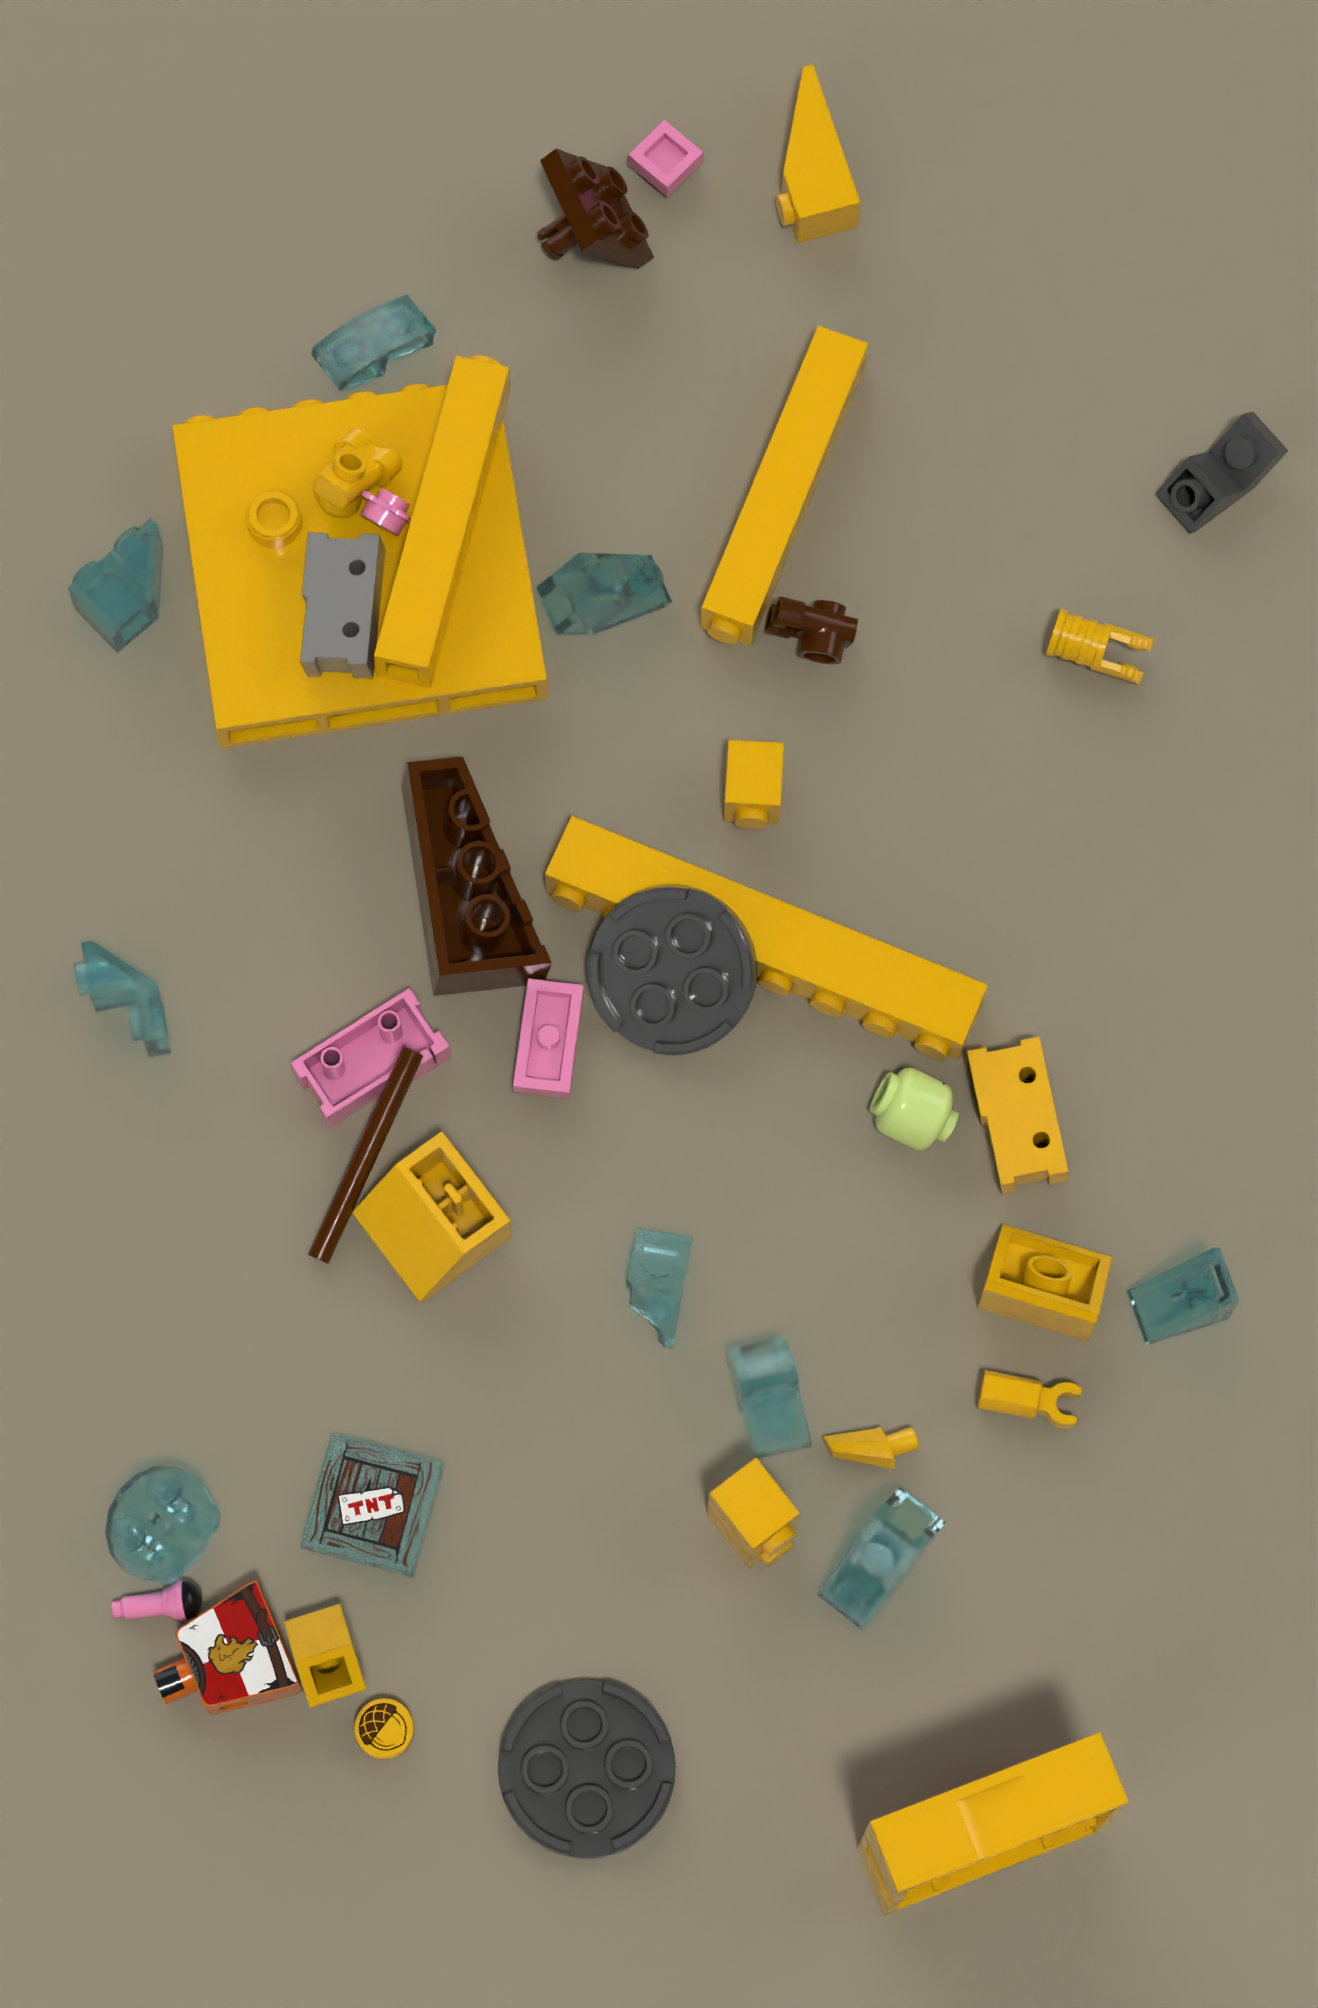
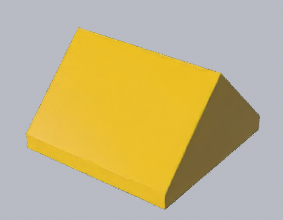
M1002 1224L978 1309L1088 1342L1099 1316L1112 1257Z

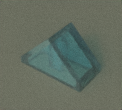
M1220 1247L1212 1248L1127 1290L1146 1344H1153L1229 1320L1239 1303Z

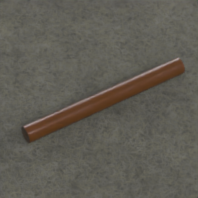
M404 1046L402 1047L308 1255L329 1264L423 1059L422 1054Z

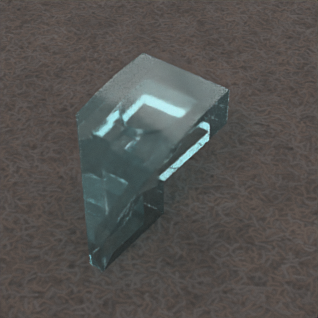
M636 1228L626 1278V1288L630 1292L629 1307L637 1316L642 1314L658 1332V1341L664 1348L673 1349L693 1237Z

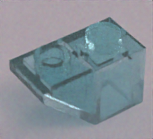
M151 518L140 528L134 526L126 530L116 540L113 550L98 563L92 561L84 565L75 574L72 585L68 587L74 609L117 653L159 619L164 546L159 527Z
M578 553L537 586V590L557 635H595L665 608L672 602L663 582V574L651 555Z
M899 1487L870 1518L817 1595L864 1631L916 1566L946 1522L903 1488Z

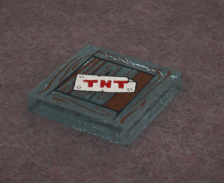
M332 1434L300 1543L301 1549L414 1578L443 1475L444 1462Z

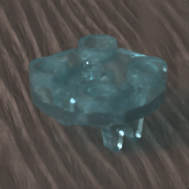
M154 1466L135 1474L119 1489L108 1510L105 1535L110 1555L122 1570L144 1581L172 1584L178 1581L202 1556L212 1534L220 1525L221 1517L219 1509L212 1503L210 1492L198 1477L177 1466ZM155 1513L154 1519L150 1521L151 1515ZM170 1526V1531L166 1533V1529Z

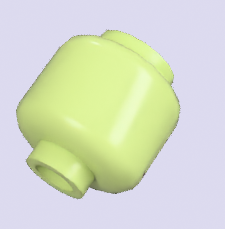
M909 1067L902 1069L898 1074L889 1072L880 1083L870 1106V1112L876 1115V1128L881 1134L917 1151L926 1150L935 1140L944 1143L953 1132L959 1117V1113L952 1109L954 1102L952 1088L915 1068Z

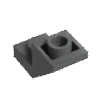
M1254 412L1245 413L1209 452L1190 456L1156 494L1188 531L1194 533L1254 489L1288 450Z

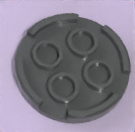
M659 885L641 890L629 896L615 906L603 920L593 939L591 950L588 952V986L599 1014L614 1032L617 1031L635 1045L654 1051L656 1054L684 1055L698 1052L717 1043L740 1022L754 996L757 982V958L752 939L738 915L723 901L710 893L694 887Z
M574 1680L561 1684L557 1683L529 1699L513 1717L505 1732L498 1762V1776L502 1797L507 1810L518 1827L531 1840L546 1850L576 1859H598L612 1856L631 1848L644 1839L664 1815L671 1800L676 1775V1762L671 1737L661 1717L640 1695L627 1687L607 1680Z

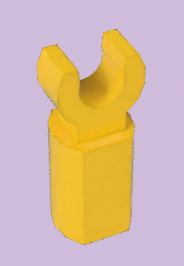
M985 1370L977 1409L1034 1420L1036 1415L1045 1416L1048 1422L1056 1428L1067 1430L1075 1427L1077 1417L1061 1413L1056 1406V1401L1062 1397L1079 1399L1082 1388L1070 1382L1058 1383L1052 1388L1042 1387V1381Z

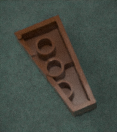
M454 757L407 762L402 782V791L433 995L527 986L528 978L546 980L552 962L545 946L541 945L532 924L533 918L525 899L522 900L510 873L511 867L504 850H500L490 827V818L464 758Z

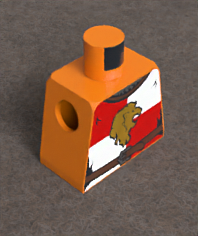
M257 1581L247 1584L180 1627L175 1632V1635L185 1658L153 1671L155 1681L165 1704L198 1691L209 1715H217L303 1692Z

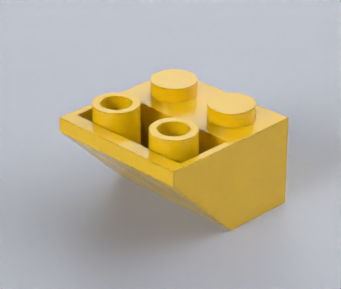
M442 1131L395 1164L352 1212L354 1218L420 1304L512 1238L511 1220Z

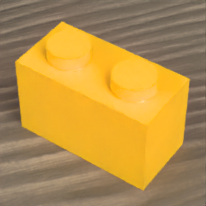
M754 1458L709 1493L707 1515L749 1569L761 1560L769 1567L795 1546L792 1540L797 1536L796 1530L800 1513L757 1458Z

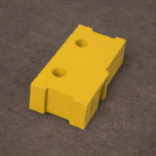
M1040 1037L1020 1040V1046L987 1052V1047L968 1050V1063L976 1101L978 1102L980 1121L982 1126L988 1127L1001 1193L1016 1192L1015 1186L1047 1179L1049 1185L1069 1181V1171ZM1027 1078L1034 1080L1031 1083L1022 1082V1080ZM1038 1143H1045L1048 1146L1045 1148H1037L1035 1145H1037Z

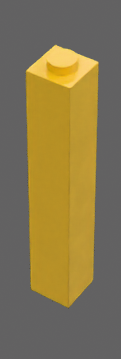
M819 325L817 326L701 607L700 628L707 630V633L713 639L728 645H736L740 642L752 647L865 370L869 343Z
M457 355L455 357L374 652L376 676L431 688L511 391L510 368L501 365L500 362L491 357L475 355L471 358Z

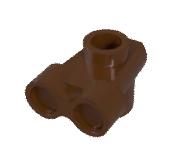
M780 596L776 605L772 604L769 608L765 623V633L788 639L789 637L801 639L798 655L806 660L822 664H840L844 648L846 649L854 642L858 619L845 616L846 607L837 602L816 600L812 607L805 605V602Z

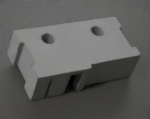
M308 532L302 596L306 602V613L300 661L307 677H321V672L352 673L353 678L373 679L374 652L377 642L385 560V547L380 534H360V539L329 538L328 533Z

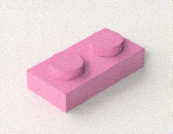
M528 978L513 1092L570 1099L584 985Z

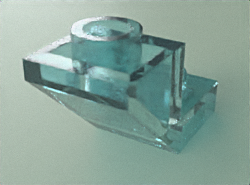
M94 941L82 942L84 961L74 963L80 996L89 995L96 1012L137 1005L136 1007L128 1008L133 1041L143 1040L149 1057L170 1054L171 1047L164 1005L157 983Z

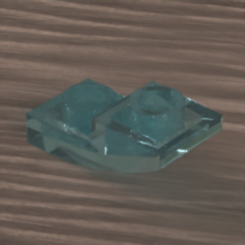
M407 294L379 305L342 325L313 346L311 355L341 391L385 376L389 360L432 346L437 330Z

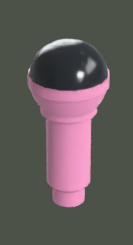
M178 1580L169 1587L163 1588L162 1592L124 1596L121 1600L112 1601V1614L114 1619L124 1618L131 1620L165 1615L167 1618L171 1617L182 1622L188 1621L196 1617L201 1610L202 1595L195 1584Z

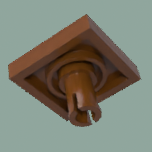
M554 149L540 160L564 212L559 218L538 231L539 240L543 241L545 238H549L541 245L552 258L560 259L564 253L579 244L584 252L639 269L654 258L646 241L649 236L648 230L642 219L632 211L625 196L628 191L626 183L613 167H606L587 160L583 156L578 157L559 149Z

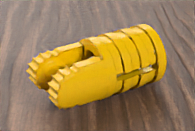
M1060 608L1045 654L1046 656L1053 658V655L1066 661H1074L1081 666L1091 667L1090 670L1140 685L1144 672L1139 671L1137 667L1123 662L1117 664L1102 658L1109 638L1123 642L1127 647L1139 651H1151L1155 638L1106 622L1103 625L1093 619L1088 620L1077 614L1067 613L1068 610Z

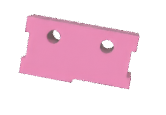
M409 987L291 1062L290 1065L293 1075L303 1090L309 1087L321 1106L319 1107L322 1118L328 1127L331 1128L381 1096L403 1046L423 1055V1059L412 1082L451 1058L449 1044L440 1031L434 1033L423 1018L421 1004ZM389 1026H394L393 1029H385ZM332 1062H338L334 1066H329Z

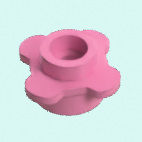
M383 488L380 489L377 496L363 490L361 496L368 499L360 515L399 536L405 524H410L411 518L405 513L410 504Z

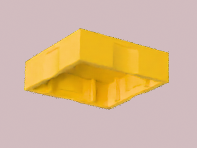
M1101 1732L872 1820L869 1822L857 1849L883 1916L1103 1831L1112 1822L1111 1818L1120 1813L1129 1801Z

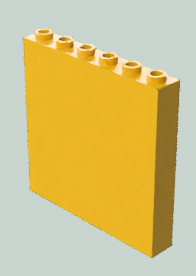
M411 384L403 387L399 392L379 395L368 391L357 392L349 395L345 400L325 403L320 400L309 399L297 402L291 408L270 411L266 408L254 407L245 409L236 416L223 418L199 415L187 419L182 424L172 425L215 727L220 748L548 699L547 676L504 420L500 428L431 688L376 676L375 663L373 679L353 678L352 673L321 672V677H307L300 662L306 613V602L302 596L308 532L328 533L329 538L360 539V534H380L385 547V560L377 632L378 642L410 524H405L399 536L378 526L360 515L368 501L365 497L362 499L358 512L348 517L332 515L319 505L317 494L314 491V481L335 456V444L351 429L363 430L371 438L374 445L393 449L402 460V469L386 485L379 486L375 484L367 492L377 496L380 489L383 488L410 504L405 513L411 518L448 384L430 387L427 384ZM270 489H278L291 494L298 502L302 516V528L299 535L290 544L279 548L265 547L257 543L251 537L246 522V509L251 499L258 493Z

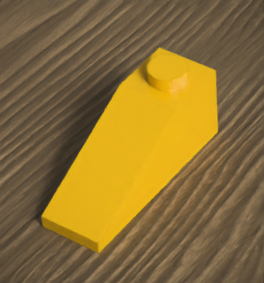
M813 64L803 66L783 171L782 194L775 196L780 221L783 226L791 225L797 243L858 227L861 204Z

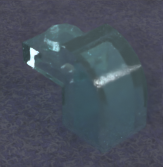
M780 1337L728 1349L726 1355L739 1412L744 1414L754 1458L760 1459L811 1447L812 1439L798 1387L799 1378L786 1338Z

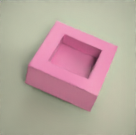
M663 120L628 154V165L668 197L703 163L704 152L666 120Z

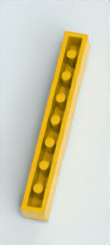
M571 816L545 872V890L547 893L552 894L551 899L560 906L578 912L582 911L584 907L603 915L604 920L608 913L623 900L650 887L684 885L701 889L728 905L745 925L754 945L757 958V978L761 987L781 996H788L792 992L811 1000L810 1005L814 1009L832 1017H841L843 1013L863 1021L862 1026L867 1031L877 1036L891 1039L894 1035L905 1038L914 1042L915 1048L928 1057L945 1060L949 1056L959 1061L984 1002L988 984Z

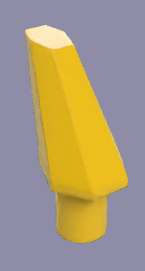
M878 1427L869 1430L823 1436V1443L834 1458L891 1469L896 1468L894 1457L919 1449L918 1439L912 1427L889 1435H885L882 1428Z

